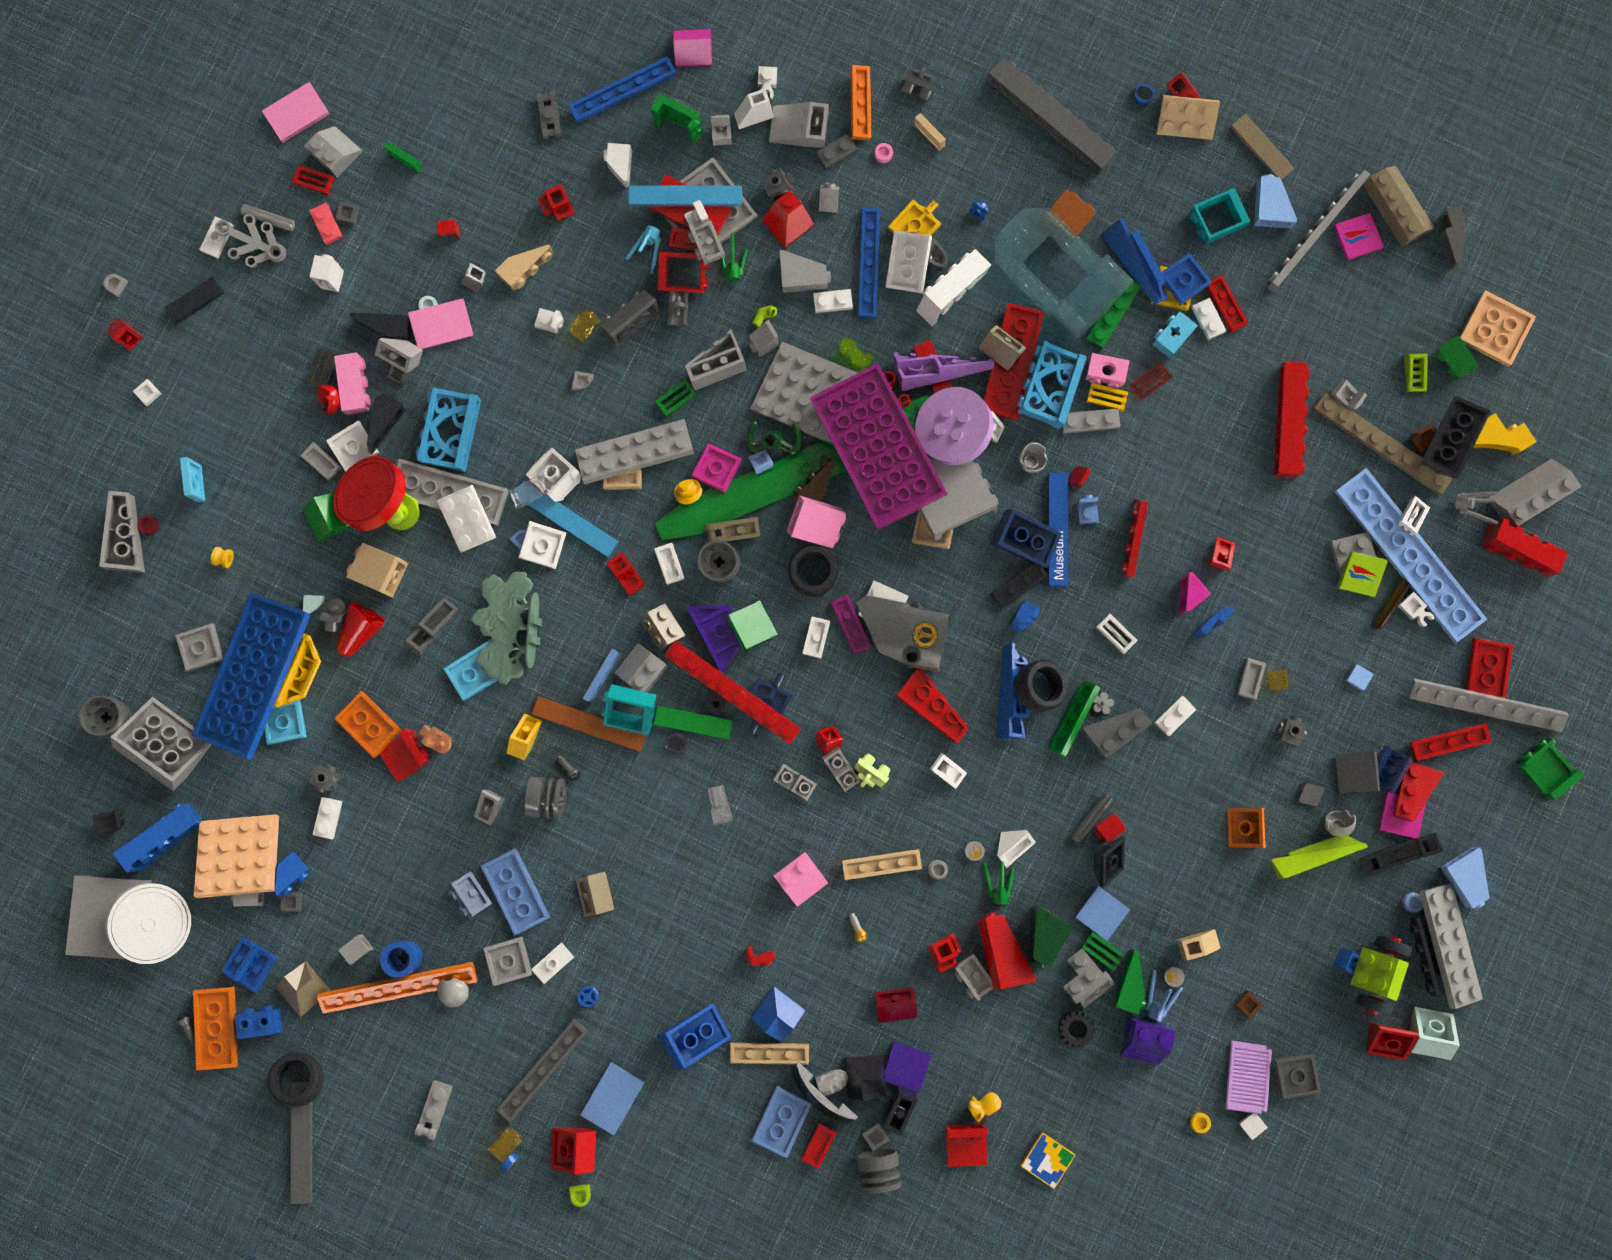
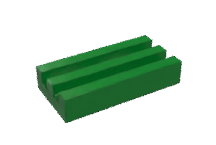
M387 141L384 149L390 156L417 173L421 171L423 167L419 160Z
M685 379L657 399L655 403L664 415L668 417L696 397L697 394ZM683 387H687L684 391L675 396L665 405L661 404ZM689 392L691 393V394H689L688 396H686L684 399H682L680 402H678L677 404H675L673 407H671L669 410H666L668 407H670V406H671L672 404H674L676 401H678L679 399H681V398H682L683 396H685L687 393H689Z
M1091 931L1081 945V948L1113 971L1125 956L1093 931ZM1093 937L1097 939L1107 948L1118 955L1117 958H1115L1110 953L1105 951L1091 939ZM1087 945H1092L1094 948H1096L1105 956L1114 961L1112 965L1106 960H1104L1102 957H1100L1098 954H1096L1094 951L1089 949Z

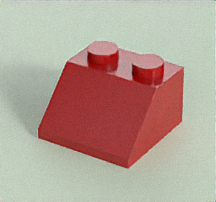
M553 1127L551 1168L574 1175L594 1172L596 1131L586 1128Z

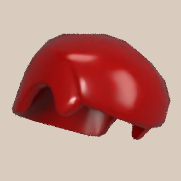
M319 385L317 392L318 402L325 405L322 411L328 415L336 413L341 405L338 389L331 385Z

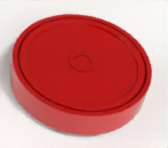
M369 456L353 464L342 476L335 490L333 505L337 517L358 531H370L385 524L396 513L405 495L406 480L402 470L382 456Z

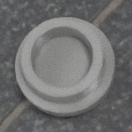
M935 860L929 865L928 871L932 878L940 880L947 875L948 867L945 862Z

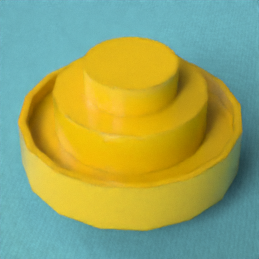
M687 479L675 487L674 495L679 503L690 504L700 498L702 488L697 480Z

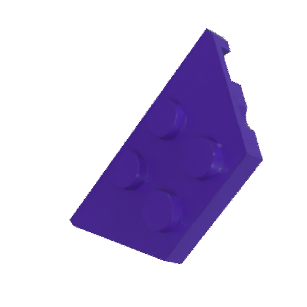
M688 606L687 609L719 670L723 672L742 647L727 619V616L733 613L730 606Z

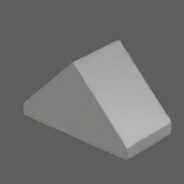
M483 789L474 817L491 825L505 798L490 790Z

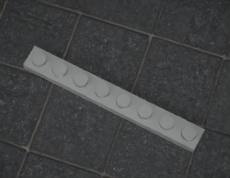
M1364 170L1361 175L1356 174L1349 182L1352 184L1349 189L1345 187L1338 195L1340 200L1337 203L1333 201L1326 210L1329 212L1326 217L1322 215L1315 223L1318 227L1314 231L1310 229L1305 235V243L1303 245L1299 243L1292 251L1295 255L1291 259L1287 257L1282 263V271L1280 273L1276 271L1269 279L1271 284L1268 286V289L1274 292L1370 176V173Z
M1415 678L1408 693L1409 699L1558 732L1563 731L1569 716L1567 712Z

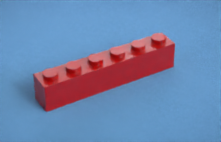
M1284 361L1280 365L1274 477L1298 478L1305 470V462H1302L1306 451V444L1303 441L1307 432V425H1304L1308 414V407L1305 406L1309 395V388H1306L1310 377V370L1307 369L1308 363Z

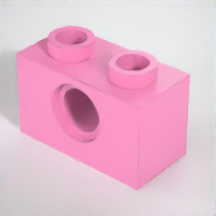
M1092 353L1089 357L1085 380L1095 384H1108L1111 388L1122 387L1126 381L1129 360ZM1102 369H1109L1111 375H1105Z

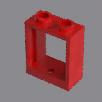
M659 252L658 290L704 293L705 289H708L709 279L705 277V271L709 270V263L705 265L702 259L700 260L699 287L668 285L669 257L698 259L696 253Z

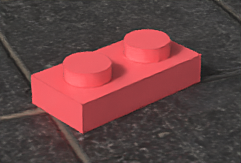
M327 203L309 210L326 245L343 238Z

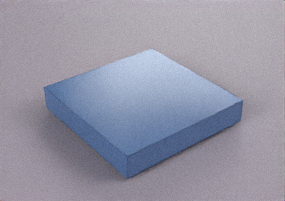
M1097 886L1075 917L1104 940L1108 941L1130 909L1100 886Z

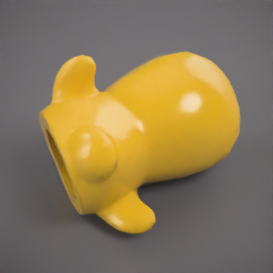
M990 1092L979 1101L972 1096L967 1106L979 1123L985 1115L990 1116L1000 1110L1001 1100L997 1094Z

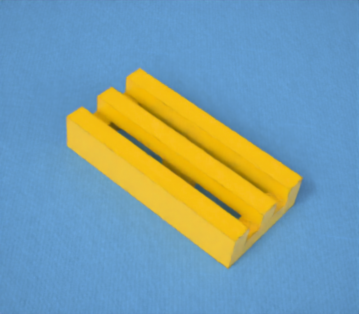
M1091 383L1086 403L1110 409H1119V411L1123 412L1128 392ZM1095 389V390H1099V391H1103V392H1107V393H1111V394H1115V395H1119V396H1123V397L1120 398V397H1116V396H1112V395H1108V394L1096 392V391H1093V390ZM1092 395L1108 400L1121 402V405L1092 398Z

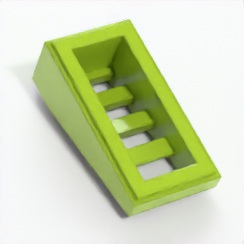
M1404 354L1407 392H1427L1428 354ZM1413 360H1419V363L1413 364ZM1413 367H1419L1420 371H1413ZM1413 375H1420V379H1413ZM1413 383H1421V386H1413Z

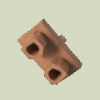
M424 725L418 733L424 738L421 743L439 753H447L451 748L452 737L435 727L431 729L429 726Z

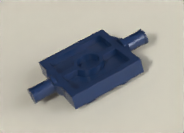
M778 673L773 683L758 678L751 693L783 715L793 696L780 687L785 676H781ZM750 717L753 723L748 731L756 735L760 723Z

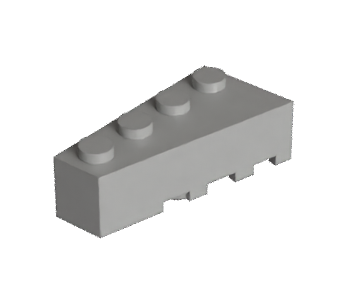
M108 491L99 567L108 570L145 573L135 496L126 492Z

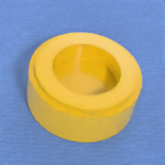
M1196 1112L1190 1118V1126L1197 1133H1206L1211 1127V1121L1206 1114Z

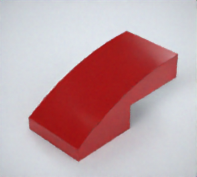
M623 552L607 562L630 596L646 586Z

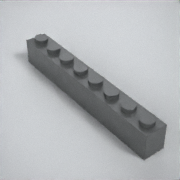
M1003 57L990 71L987 81L1098 175L1114 159L1117 152L1110 143L1104 142L1097 132L1091 131L1086 126L1083 120L1077 119L1068 108L1061 106L1054 96H1049L1041 85L1035 84L1030 80L1028 74L1018 70L1012 61L1006 60Z

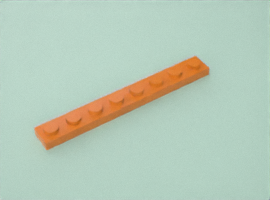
M473 962L411 974L405 977L391 978L318 993L317 999L324 1014L437 991V987L442 980L450 981L453 977L464 981L466 984L476 983L477 974Z

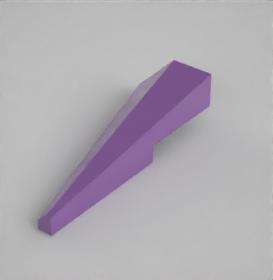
M898 352L893 353L895 374L901 391L994 369V361L990 358L988 361H976L974 357H970V360H959L958 356L929 355V357H916V354L911 353L909 357L899 356Z

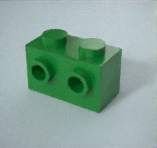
M1459 335L1454 336L1437 347L1439 352L1436 354L1442 363L1444 361L1448 363L1450 367L1447 368V371L1452 378L1457 377L1461 379L1480 367Z

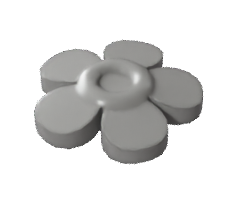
M1102 692L1100 696H1096L1093 702L1095 704L1093 710L1108 714L1110 712L1109 707L1114 705V701L1112 699L1107 700L1108 694Z

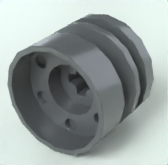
M720 540L711 541L699 551L698 567L701 573L711 581L718 583L728 582L738 574L741 566L740 556L736 549L727 542ZM720 558L725 561V564H721V567L716 564V561H719Z
M104 695L88 699L82 705L79 712V722L82 728L89 734L105 739H111L110 737L132 717L128 706L123 702Z
M530 776L525 798L526 817L540 818L543 809H545L546 818L551 819L554 813V819H561L567 797L565 779H558L556 784L555 779L551 778L547 787L545 778Z
M876 1149L856 1155L858 1171L868 1172L859 1177L860 1182L863 1183L861 1184V1192L881 1194L902 1187V1181L899 1179L901 1176L900 1171L892 1169L899 1165L896 1149Z

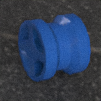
M593 986L584 987L578 993V1002L584 1007L593 1006L599 999L598 990Z

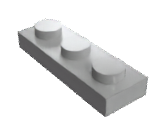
M1119 409L1068 413L1066 422L1062 426L1063 434L1119 429Z

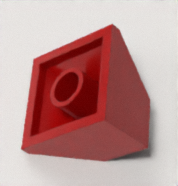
M791 190L780 197L762 219V222L784 248H787L814 226L804 206Z

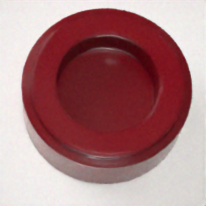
M146 515L139 519L138 529L143 534L153 535L159 529V522L156 518Z

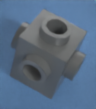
M781 169L771 172L768 177L761 180L768 196L775 202L789 190L794 191L792 177Z
M1296 717L1283 719L1277 727L1278 736L1276 741L1293 748L1300 747L1301 742L1307 736V730H1305L1307 725L1301 723L1302 720Z
M325 764V766L318 765L317 768L315 767L311 771L309 783L313 784V789L319 792L333 791L340 782L341 773L336 772V768L329 764Z

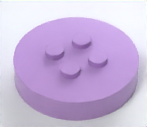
M950 387L936 392L925 401L917 415L915 431L923 449L932 459L945 465H962L974 460L986 449L993 434L994 423L988 405L978 394L966 388Z

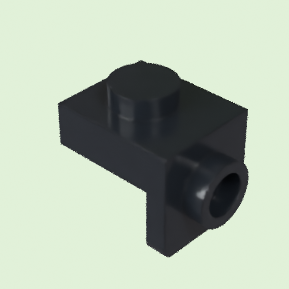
M118 809L112 812L92 815L95 835L121 830V825H124L123 814H119Z

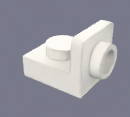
M700 200L693 203L694 210L685 214L688 224H693V227L709 221Z
M540 308L534 326L535 328L557 334L558 329L562 328L564 318H562L560 311L552 312Z

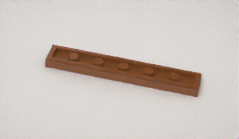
M539 696L532 715L641 752L647 736L603 725V718Z

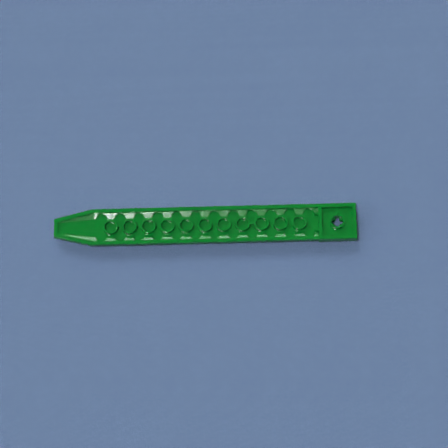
M929 395L912 401L907 407H902L915 434L916 422L914 420L922 405L929 398ZM821 441L800 450L796 455H788L773 462L774 467L759 474H756L754 470L733 479L725 493L715 488L703 492L698 500L690 504L678 505L657 521L655 525L662 541L702 535L708 532L705 531V524L737 520L794 495L792 493L794 489L799 485L803 486L807 482V476L813 471L816 473L821 468L819 465L826 458L830 459L833 457L835 459L830 479L847 472L835 446Z

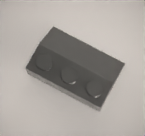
M645 290L637 292L631 297V301L626 305L622 304L616 310L617 312L612 316L606 317L600 326L607 337L618 347L660 312L657 301Z

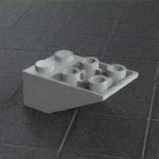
M805 102L773 106L774 118L771 121L769 142L824 148L829 104Z

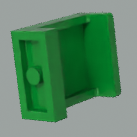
M659 93L651 107L654 125L661 128L665 119H668L686 128L689 141L693 144L696 139L698 140L703 132L699 113Z
M1553 739L1538 741L1535 744L1536 748L1531 752L1527 751L1520 757L1521 760L1517 763L1518 767L1547 800H1556L1585 776L1580 769H1573L1553 745L1555 743Z

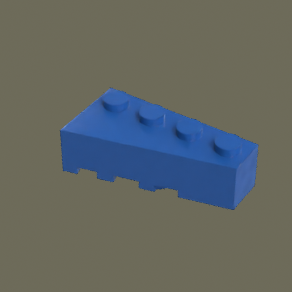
M181 803L175 806L170 814L160 818L153 826L118 849L113 855L126 872L143 871L199 827L203 820L191 804Z

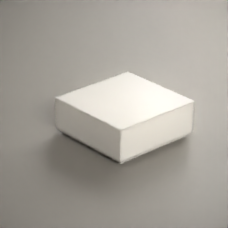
M148 379L133 391L146 406L150 405L161 395L160 391Z
M1255 1113L1248 1114L1239 1122V1125L1252 1140L1268 1128Z

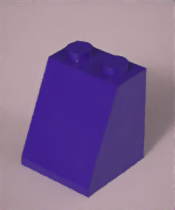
M1128 1016L1120 1056L1159 1065L1172 1052L1176 1031L1164 1024Z

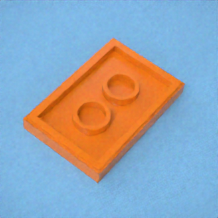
M360 691L334 718L373 758H376L402 731L363 691Z

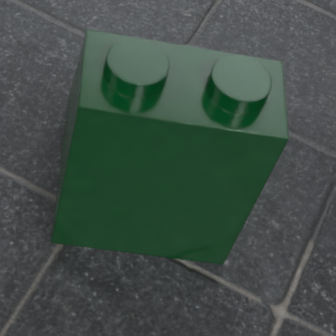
M1035 904L1032 907L1028 955L1032 957L1031 962L1044 969L1045 966L1051 968L1074 926Z

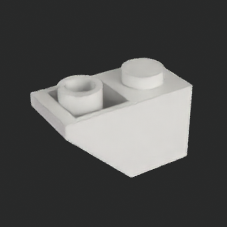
M766 89L748 94L738 107L734 115L739 129L774 118Z

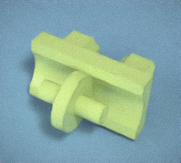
M866 754L862 759L860 758L853 769L859 772L857 777L863 781L860 785L862 788L866 784L872 788L875 784L882 788L889 779L890 768L883 764L878 770L872 767L875 758L870 754Z

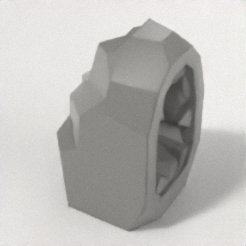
M831 1070L815 1076L819 1091L824 1096L843 1089L846 1086L848 1076L843 1070Z

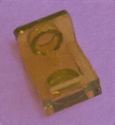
M591 311L579 312L568 332L580 341L585 342L594 326L599 325L600 320Z

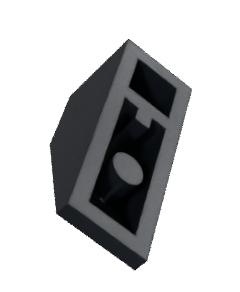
M350 312V316L355 322L386 339L410 342L411 322L407 315Z
M384 392L373 402L367 439V448L370 454L375 452L405 412L403 403Z

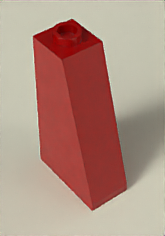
M995 912L984 914V919L978 920L993 990L1036 982V977L1004 916H996Z

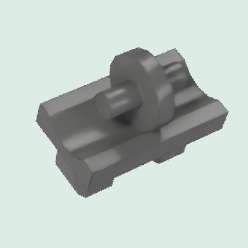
M923 66L921 71L914 69L913 75L918 76V79L904 74L902 77L904 81L902 92L911 95L914 86L921 87L918 98L927 101L931 93H934L936 89L935 85L923 81V79L930 81L932 75L926 74L927 67Z
M670 291L668 326H687L689 292Z
M340 599L331 600L327 606L328 610L320 614V620L325 621V631L336 632L338 628L343 626L347 611L344 612L345 604Z

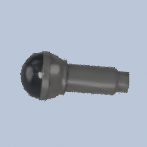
M561 755L556 758L566 771L568 779L575 781L579 778L580 772L577 768L572 767Z
M186 1013L178 1015L176 1023L183 1028L190 1042L195 1041V1033L190 1025V1016Z

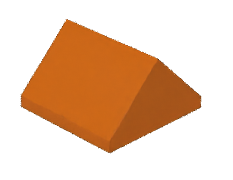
M1227 808L1229 847L1265 848L1264 808Z

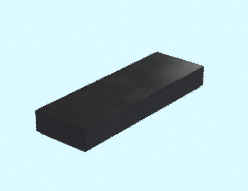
M211 277L165 308L173 321L178 324L223 295L224 292L216 280Z
M1033 563L993 591L991 596L999 607L1003 609L1047 578L1048 574L1042 566Z

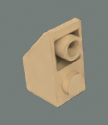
M1215 929L1177 939L1182 959L1187 961L1208 955L1220 949Z

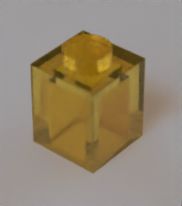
M507 1128L488 1150L503 1163L522 1142L519 1139L520 1135L514 1129L510 1130Z

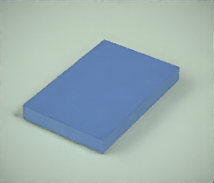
M611 1062L580 1116L615 1135L645 1082Z
M776 1086L751 1141L787 1158L812 1104L808 1100Z

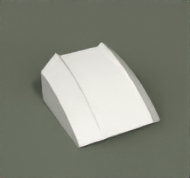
M553 448L545 452L526 473V476L554 502L564 500V497L580 483L581 479L579 471Z

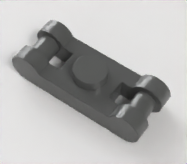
M555 90L549 91L548 94L536 93L543 139L546 140L552 136H556V138L562 137ZM551 101V105L545 106L544 102Z

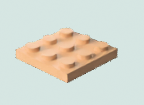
M1485 290L1482 292L1460 338L1465 345L1509 367L1512 365L1536 316Z

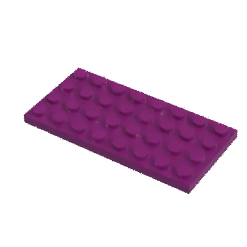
M878 363L810 397L877 530L947 495L941 480Z

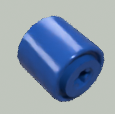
M410 940L393 942L386 946L381 953V967L390 977L400 978L410 975L422 963V950L415 942ZM404 952H406V955L409 956V959L406 960V963H404L403 959H400V956L404 955Z

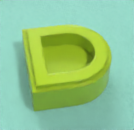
M590 1184L569 1187L570 1200L573 1205L583 1207L589 1202L591 1198Z

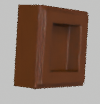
M1246 991L1234 1004L1248 1019L1263 1005L1249 991Z

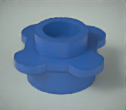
M974 201L969 209L970 213L980 220H985V215L988 214L989 210L987 204L983 201Z

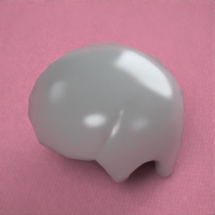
M1033 442L1024 446L1019 453L1021 468L1027 473H1037L1043 470L1048 461L1045 453L1046 448L1040 443Z
M1347 810L1342 812L1332 811L1325 817V828L1334 836H1348L1355 829L1356 816H1351Z
M453 977L450 981L442 980L439 983L437 995L445 1006L458 1007L467 1000L469 988L464 981Z

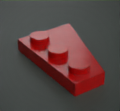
M1411 762L1399 784L1393 816L1409 822L1415 821L1445 772Z

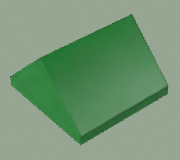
M335 492L313 497L302 509L319 543L350 528L335 513L333 505Z

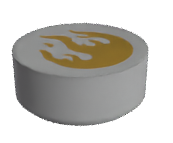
M972 841L966 845L965 855L968 859L978 861L984 856L985 850L981 843Z
M1169 967L1165 970L1163 978L1167 985L1178 987L1184 981V973L1177 967Z

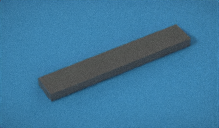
M574 1018L495 1111L511 1123L589 1031Z
M292 1081L291 1097L301 1094L307 1088L310 1081ZM313 1101L304 1106L291 1107V1204L312 1202Z

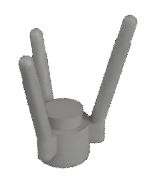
M1495 491L1457 495L1455 507L1460 509V514H1468L1495 525L1499 524L1498 521L1469 511V509L1474 508L1475 503H1496V499L1474 498L1493 496L1497 494Z

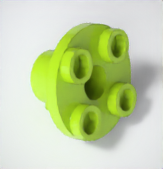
M405 493L400 507L386 523L397 530L411 528L419 518L418 501Z

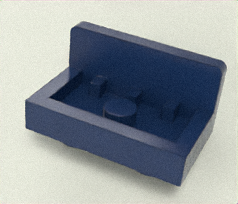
M1385 745L1377 757L1380 788L1395 793L1412 759L1409 756L1393 751L1389 746Z

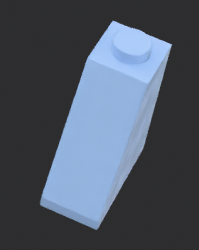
M1271 174L1261 176L1256 184L1254 226L1291 229L1295 225L1297 218L1281 178L1274 177Z
M1471 847L1440 868L1449 883L1453 884V888L1465 908L1479 909L1485 905L1484 901L1489 899L1482 850L1480 847Z

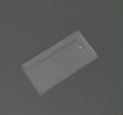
M537 475L509 491L516 509H520L548 493L541 475Z

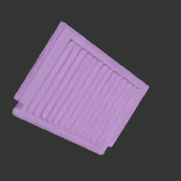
M1231 1041L1225 1109L1261 1114L1262 1110L1267 1112L1271 1049L1266 1050L1267 1047L1265 1045Z

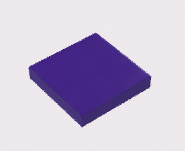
M893 1042L885 1067L886 1082L894 1085L898 1084L920 1093L931 1054Z

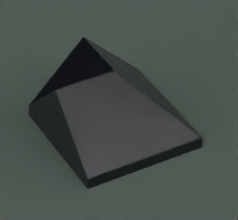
M1124 836L1109 842L1094 854V873L1099 886L1102 888L1124 870Z
M883 1055L844 1058L845 1072L848 1076L846 1083L848 1098L868 1100L887 1096Z

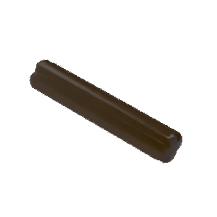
M1400 580L1372 623L1375 628L1383 629L1411 586L1407 580Z

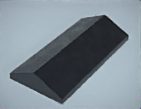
M1454 395L1421 463L1437 474L1458 479L1491 410Z

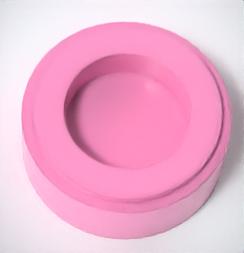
M887 143L877 145L874 152L875 159L880 163H888L893 157L892 147Z

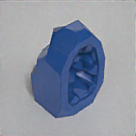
M1022 601L1011 623V629L1020 631L1024 630L1027 626L1033 625L1040 608L1027 601Z

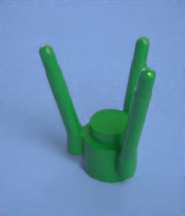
M733 232L730 233V263H727V267L724 257L720 258L723 276L729 281L740 280V276H743L748 249L745 248L740 267H738V263H734Z
M1004 861L1000 862L999 887H995L993 891L987 865L983 863L989 898H992V904H1008L1014 868H1011L1007 888H1004Z

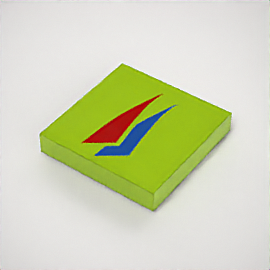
M1350 551L1337 587L1375 597L1388 561Z

